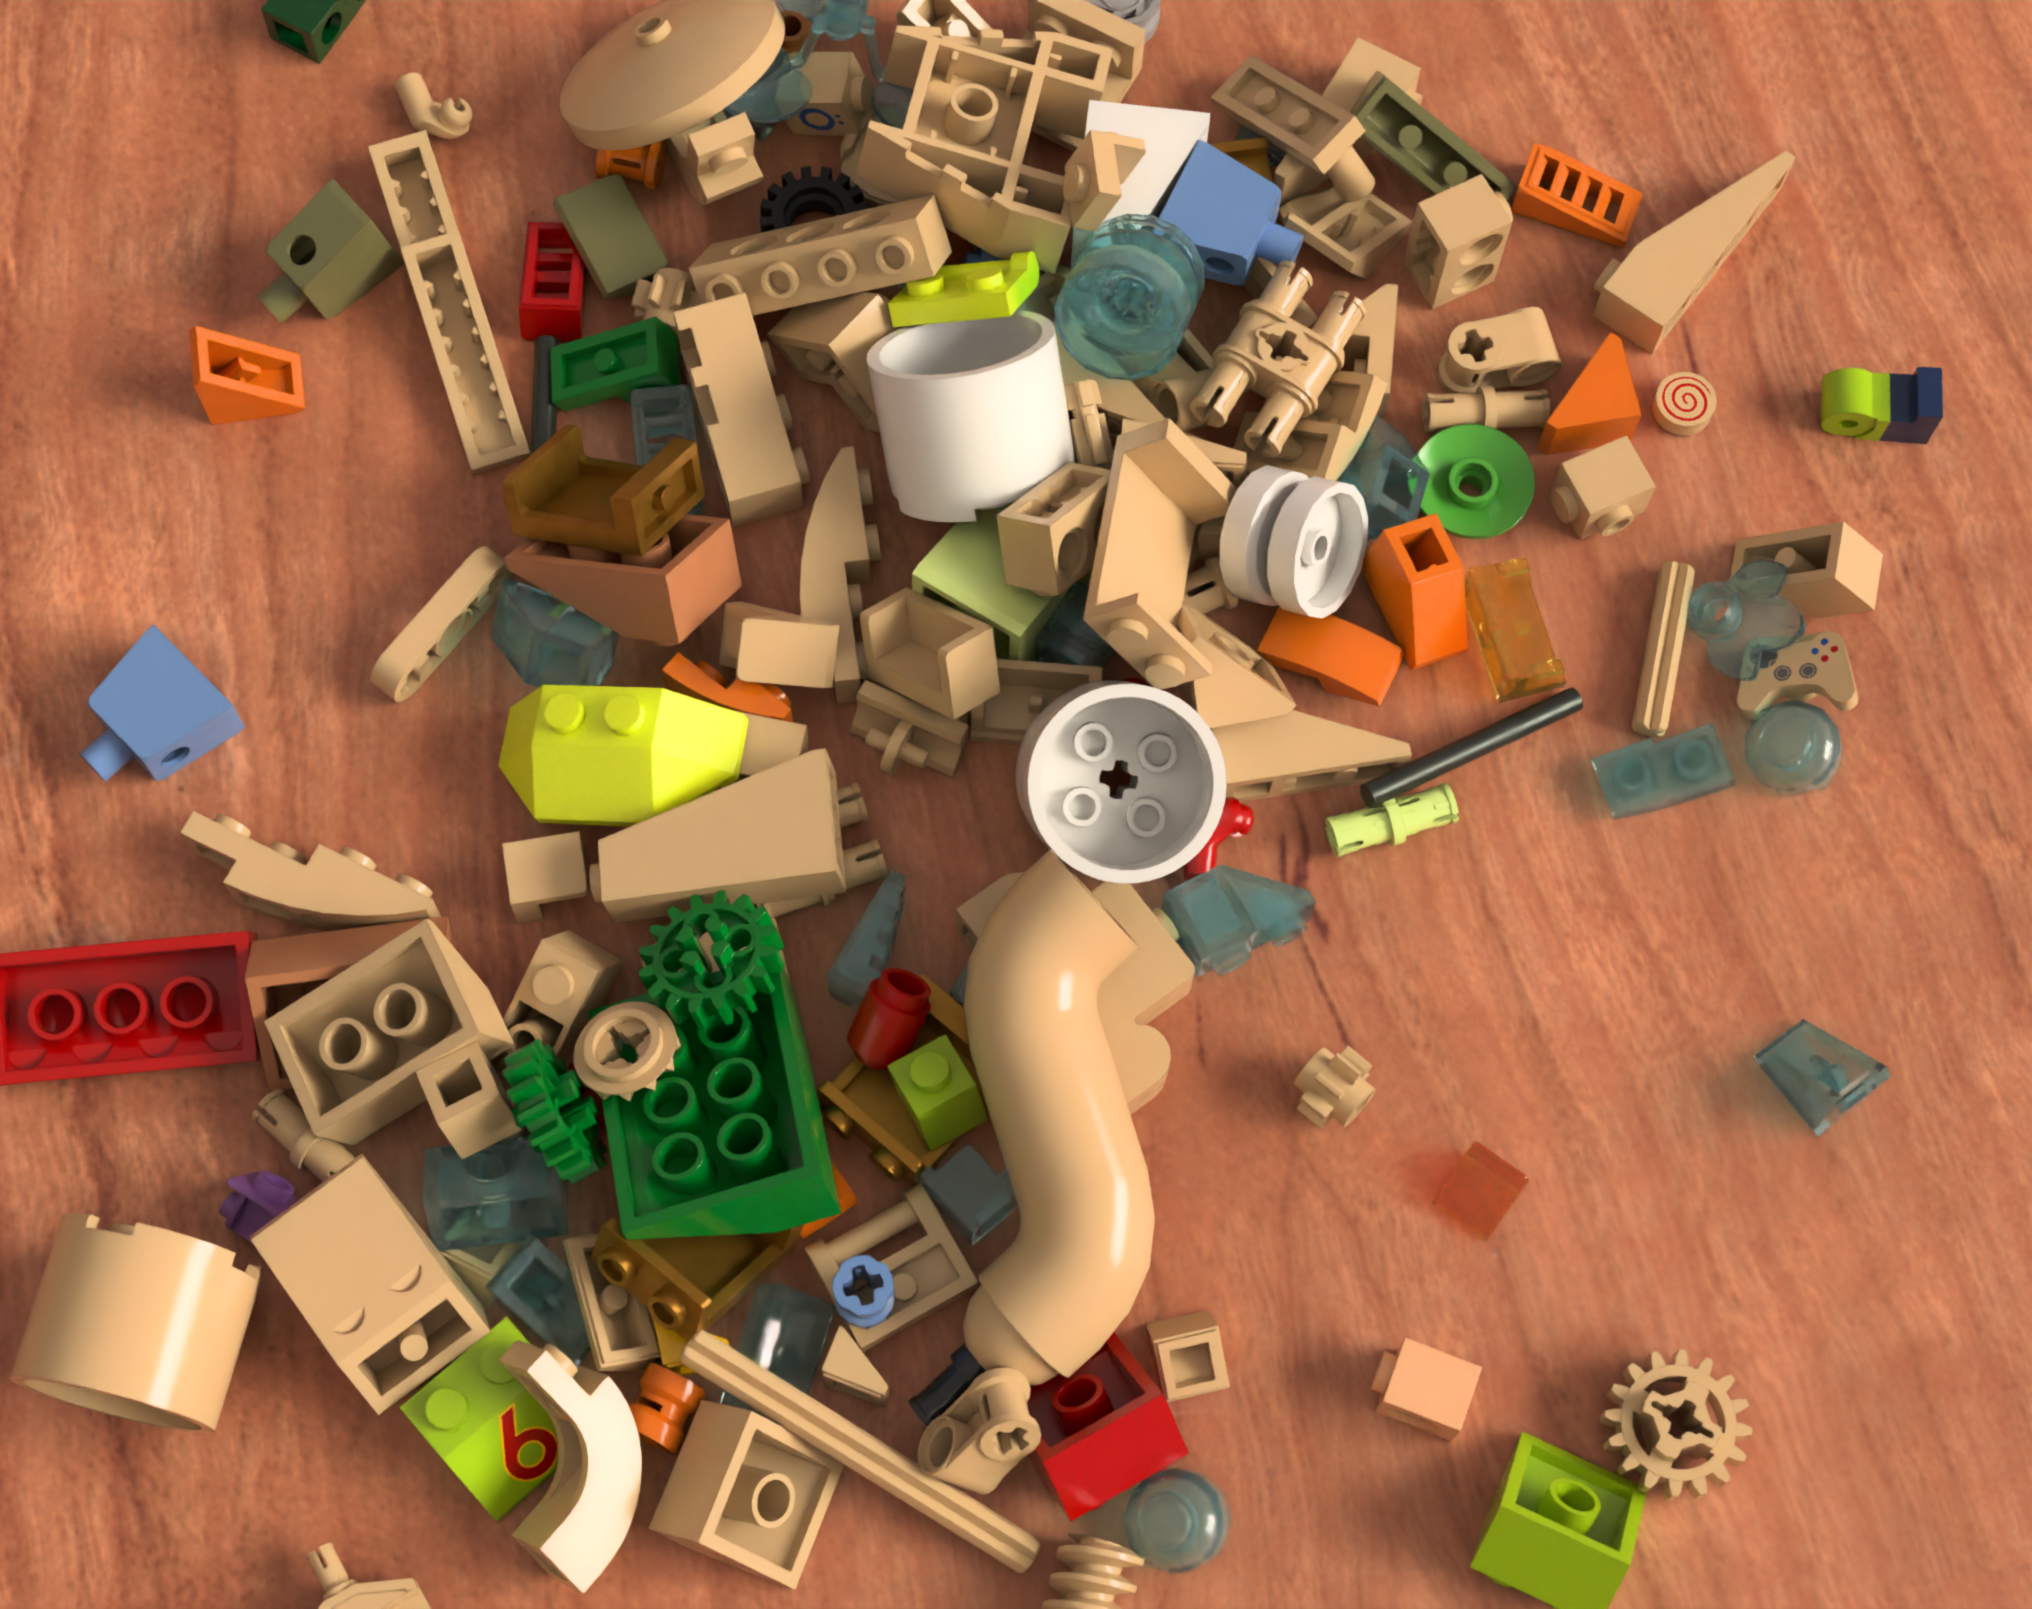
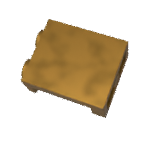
M568 424L562 427L503 480V499L508 508L514 536L641 557L705 497L696 441L674 438L645 465L588 457L584 452L579 426Z
M922 973L919 977L931 989L928 999L931 1004V1010L912 1052L946 1034L974 1080L986 1112L988 1108L970 1054L964 1007ZM856 1057L832 1083L826 1079L817 1088L819 1104L823 1107L821 1110L822 1120L845 1140H849L853 1134L856 1135L873 1150L868 1155L873 1165L895 1183H898L904 1177L913 1186L921 1184L967 1133L965 1132L930 1151L900 1101L889 1070H878L868 1067Z
M610 1217L600 1227L591 1260L598 1265L600 1272L610 1283L617 1287H624L644 1304L658 1324L665 1329L674 1330L688 1342L694 1333L701 1330L707 1331L795 1249L804 1225L777 1233L626 1240L622 1234L621 1222L614 1217Z

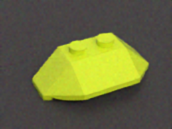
M542 685L510 707L498 766L532 816L539 823L630 827L707 795L719 786L723 788L738 780L749 719L745 714L664 688Z

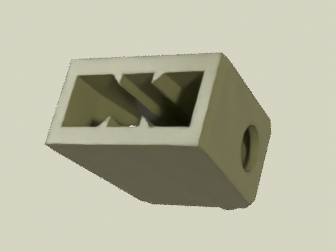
M332 178L268 244L266 253L283 273L257 295V298L281 324L308 300L326 319L334 318L397 271L405 263L368 215Z

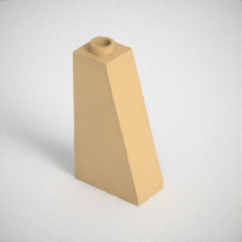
M826 749L811 750L598 840L599 863L591 864L589 871L594 901L596 903L602 902L617 923L669 916L667 909L671 906L678 908L684 913L691 909L690 901L692 895L698 894L704 905L711 904L717 891L721 890L725 891L731 904L742 894L749 896L753 905L845 893L846 884L836 771Z

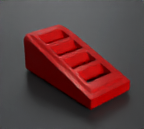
M528 222L518 307L521 337L527 341H535V338L541 335L554 336L558 338L559 342H571L581 339L586 265L563 223ZM540 248L573 249V253L540 252ZM552 293H569V294H552Z

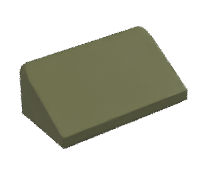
M615 174L601 178L557 197L552 203L604 299L633 296L639 279L652 283L657 270L670 267L668 259L621 175Z

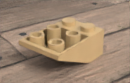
M363 1154L359 1155L250 1236L253 1245L336 1364L378 1415L491 1332L483 1305Z

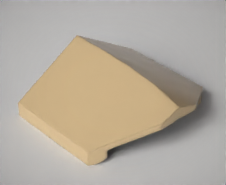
M1335 185L1331 188L1296 196L1280 207L1278 211L1284 227L1303 234L1304 242L1348 272L1365 279L1369 277L1407 233L1413 222L1372 193H1369L1359 201H1347Z

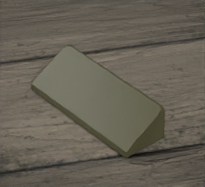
M1378 70L1370 78L1350 111L1365 129L1361 137L1433 196L1480 174H1483L1493 192H1500L1506 200L1518 188L1516 184Z

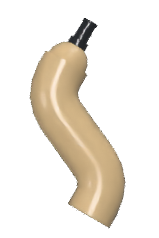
M1051 849L1016 880L991 912L968 960L964 1013L970 1054L1017 1201L1021 1222L1018 1235L1011 1246L979 1274L978 1279L981 1286L969 1300L963 1322L965 1343L950 1355L953 1363L917 1396H913L908 1401L913 1411L927 1427L931 1421L941 1416L969 1388L976 1377L991 1369L1012 1368L1025 1376L1030 1386L1043 1384L1058 1374L1069 1378L1100 1350L1130 1312L1150 1267L1155 1215L1148 1169L1096 1006L1097 992L1101 983L1132 955L1139 946L1105 906Z

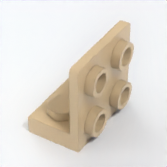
M1029 0L1028 31L1022 39H1032L1035 31L1057 32L1113 49L1100 101L1121 103L1142 69L1145 29L1085 0ZM1033 124L1031 127L1032 132L1073 152L1083 141L1081 138Z

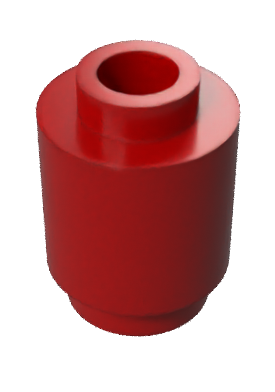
M887 968L883 970L880 978L870 982L847 1033V1042L861 1063L874 1069L886 1070L889 1064L912 1052L931 1010V1004L928 1000L931 989L921 977L904 969Z

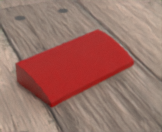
M237 931L0 953V1086L259 1062L260 1048L245 982L252 941L257 940V934L250 931Z

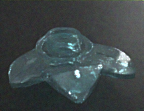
M1770 560L1749 562L1744 564L1727 582L1718 581L1703 584L1694 591L1689 599L1687 611L1690 627L1700 638L1707 641L1710 663L1721 673L1732 679L1740 681L1756 679L1760 669L1762 651L1775 652L1794 644L1806 631V622L1800 610L1787 599L1778 595L1783 588L1787 576V567L1784 564ZM1728 606L1725 614L1714 622L1717 611L1722 607Z

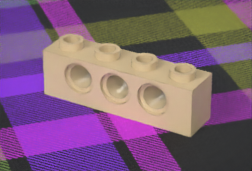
M935 194L713 243L689 267V271L701 304L746 292L753 316L934 277L952 253V249Z

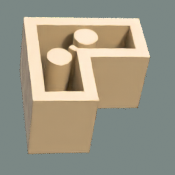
M860 292L793 307L767 335L801 379L832 385L865 430L880 433L866 358L868 351L877 341L902 328V326H892L888 306L890 300L880 293Z

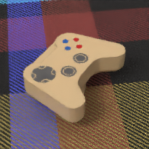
M1826 630L1820 633L1773 638L1761 637L1751 642L1748 646L1736 700L1743 717L1751 720L1761 717L1773 701L1783 696L1794 701H1805L1821 694L1841 711L1851 710L1857 705L1859 697L1846 645L1839 633Z

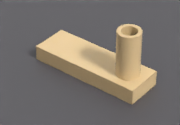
M1250 55L1210 97L1221 113L1257 135L1266 137L1267 141L1323 175L1326 173L1345 200L1350 202L1359 201L1372 191L1375 179L1352 147L1365 132L1356 116L1263 61Z

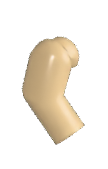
M419 73L405 74L395 82V89L415 130L419 132L426 130L427 134L448 140L459 138L469 131L473 113L470 105L465 100L457 98L455 104L452 98L445 99L443 103L433 101Z

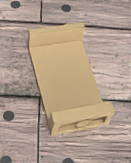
M1170 418L1117 436L1083 620L1154 688L1160 690L1207 677L1212 673L1213 664L1178 631L1177 622L1183 603L1195 525L1225 516L1237 490L1228 478Z

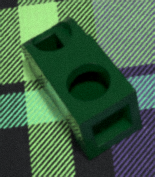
M268 0L261 8L272 40L320 64L366 0Z

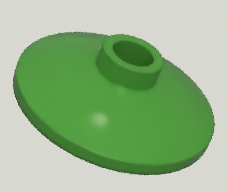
M1463 424L1440 431L1423 445L1413 465L1411 486L1414 499L1424 516L1437 513L1446 533L1465 539H1486L1507 532L1525 516L1534 496L1535 475L1526 452L1510 436L1489 426ZM1465 484L1474 485L1480 491V495L1477 497L1465 495L1460 491L1459 487Z

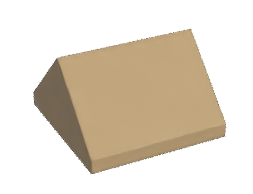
M1183 600L1177 622L1178 631L1213 664L1210 676L1176 686L1184 702L1191 706L1210 728L1289 715L1296 706V703L1271 662Z

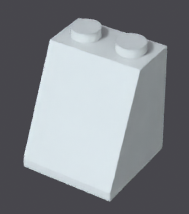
M1089 100L1085 136L1090 130L1114 132L1122 136L1143 139L1146 149L1143 158L1125 182L1120 185L1121 198L1097 230L1089 231L1073 228L1071 269L1082 273L1094 295L1129 294L1133 289L1134 276L1137 270L1149 258L1151 232L1198 140L1207 143L1210 113Z

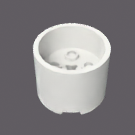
M1016 310L1011 317L905 326L877 341L868 351L866 360L890 489L894 497L898 499L899 508L902 513L913 518L934 522L977 521L976 509H994L1017 501L1068 462L1075 463L1055 327L1048 318L1034 312Z
M1101 680L1082 684L1051 702L1035 717L1026 731L1019 748L1015 771L1017 796L1021 809L1038 838L1059 858L1079 872L1098 880L1122 884L1141 883L1161 878L1176 871L1193 859L1206 845L1218 825L1225 803L1227 788L1223 755L1216 737L1204 719L1183 700L1166 691L1120 680ZM1121 760V770L1131 774V780L1129 785H1118L1115 795H1110V787L1100 782V774L1102 770H1113L1115 761Z

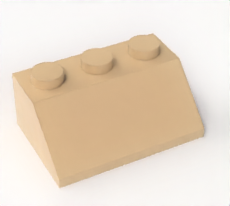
M428 919L418 923L264 1021L313 1134L352 1146L427 1100L415 1071L476 1041L489 1061L515 1045L487 986L433 921Z

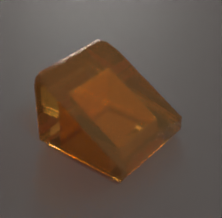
M1474 1141L1432 1203L1487 1241L1526 1186L1529 1178L1491 1150Z

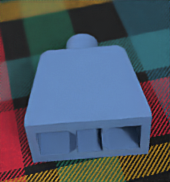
M1198 140L1151 232L1148 263L1239 286L1246 283L1258 257L1277 265L1285 260L1295 262L1304 235L1275 223L1282 191L1276 184L1212 145Z
M152 625L90 695L87 705L106 731L82 750L79 755L104 782L110 779L133 758L155 781H160L237 735L245 726L233 704L155 625Z

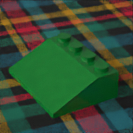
M785 970L768 974L775 987V991L772 994L757 992L752 997L757 1007L756 1011L750 1013L742 1006L733 1010V1024L726 1026L719 1015H713L706 1029H699L690 1015L686 1021L678 1025L674 1023L668 1011L665 1010L664 1012L674 1024L681 1045L673 1055L674 1071L663 1072L656 1079V1091L646 1087L634 1091L630 1102L619 1095H610L605 1100L602 1099L622 1234L626 1240L777 1233L841 1213L798 995ZM721 971L709 974L716 987L725 980ZM645 993L588 1011L589 1019H593L605 1009L620 1003L645 1002L652 1005L654 1003L649 994ZM621 1038L616 1041L620 1048L618 1052L621 1058L625 1059L627 1063L631 1062L632 1064L638 1061L637 1057L639 1055L636 1049L632 1048L629 1044L625 1045Z

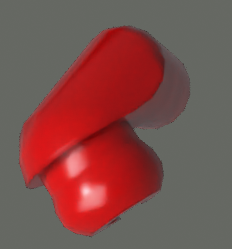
M1235 797L1225 798L1222 815L1211 838L1201 851L1185 864V881L1194 884H1210L1215 882L1218 845L1230 835L1238 838L1248 834L1252 829L1254 814L1248 805L1240 803Z

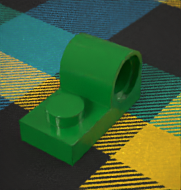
M656 316L550 348L552 403L565 412L618 396L633 406L645 409L669 407L682 399L681 355L678 336Z

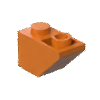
M1437 513L1383 530L1366 551L1361 571L1399 647L1403 648L1404 657L1411 671L1464 653L1468 648L1464 567Z

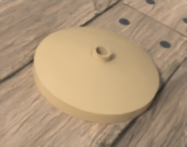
M661 0L618 25L588 50L572 69L563 85L559 102L560 111L579 142L594 149H632L680 134L726 108L759 80L775 60L784 41L785 23L774 0Z

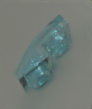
M1713 723L1657 743H1653L1652 738H1648L1591 759L1614 820L1675 806L1736 786L1735 777Z

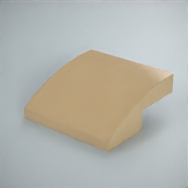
M1342 370L1338 373H1333L1318 397V408L1312 415L1299 419L1282 446V451L1277 458H1267L1261 455L1267 445L1266 440L1270 432L1266 434L1256 452L1245 443L1244 434L1259 414L1258 412L1245 411L1233 449L1247 453L1246 474L1249 475L1251 472L1269 465L1303 473L1308 478L1317 476L1336 481L1363 443L1379 409L1388 383L1373 374Z

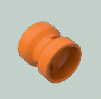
M648 1363L639 1380L642 1390L636 1401L628 1404L635 1420L639 1440L665 1453L676 1456L685 1439L683 1427L688 1417L696 1414L701 1399L706 1400L708 1393L685 1377L658 1364Z

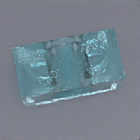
M530 1135L503 1139L463 1160L452 1145L425 1149L423 1204L431 1240L439 1251L569 1235L568 1180L563 1181L559 1178L555 1165L548 1168L542 1152L538 1154L530 1148L527 1140Z

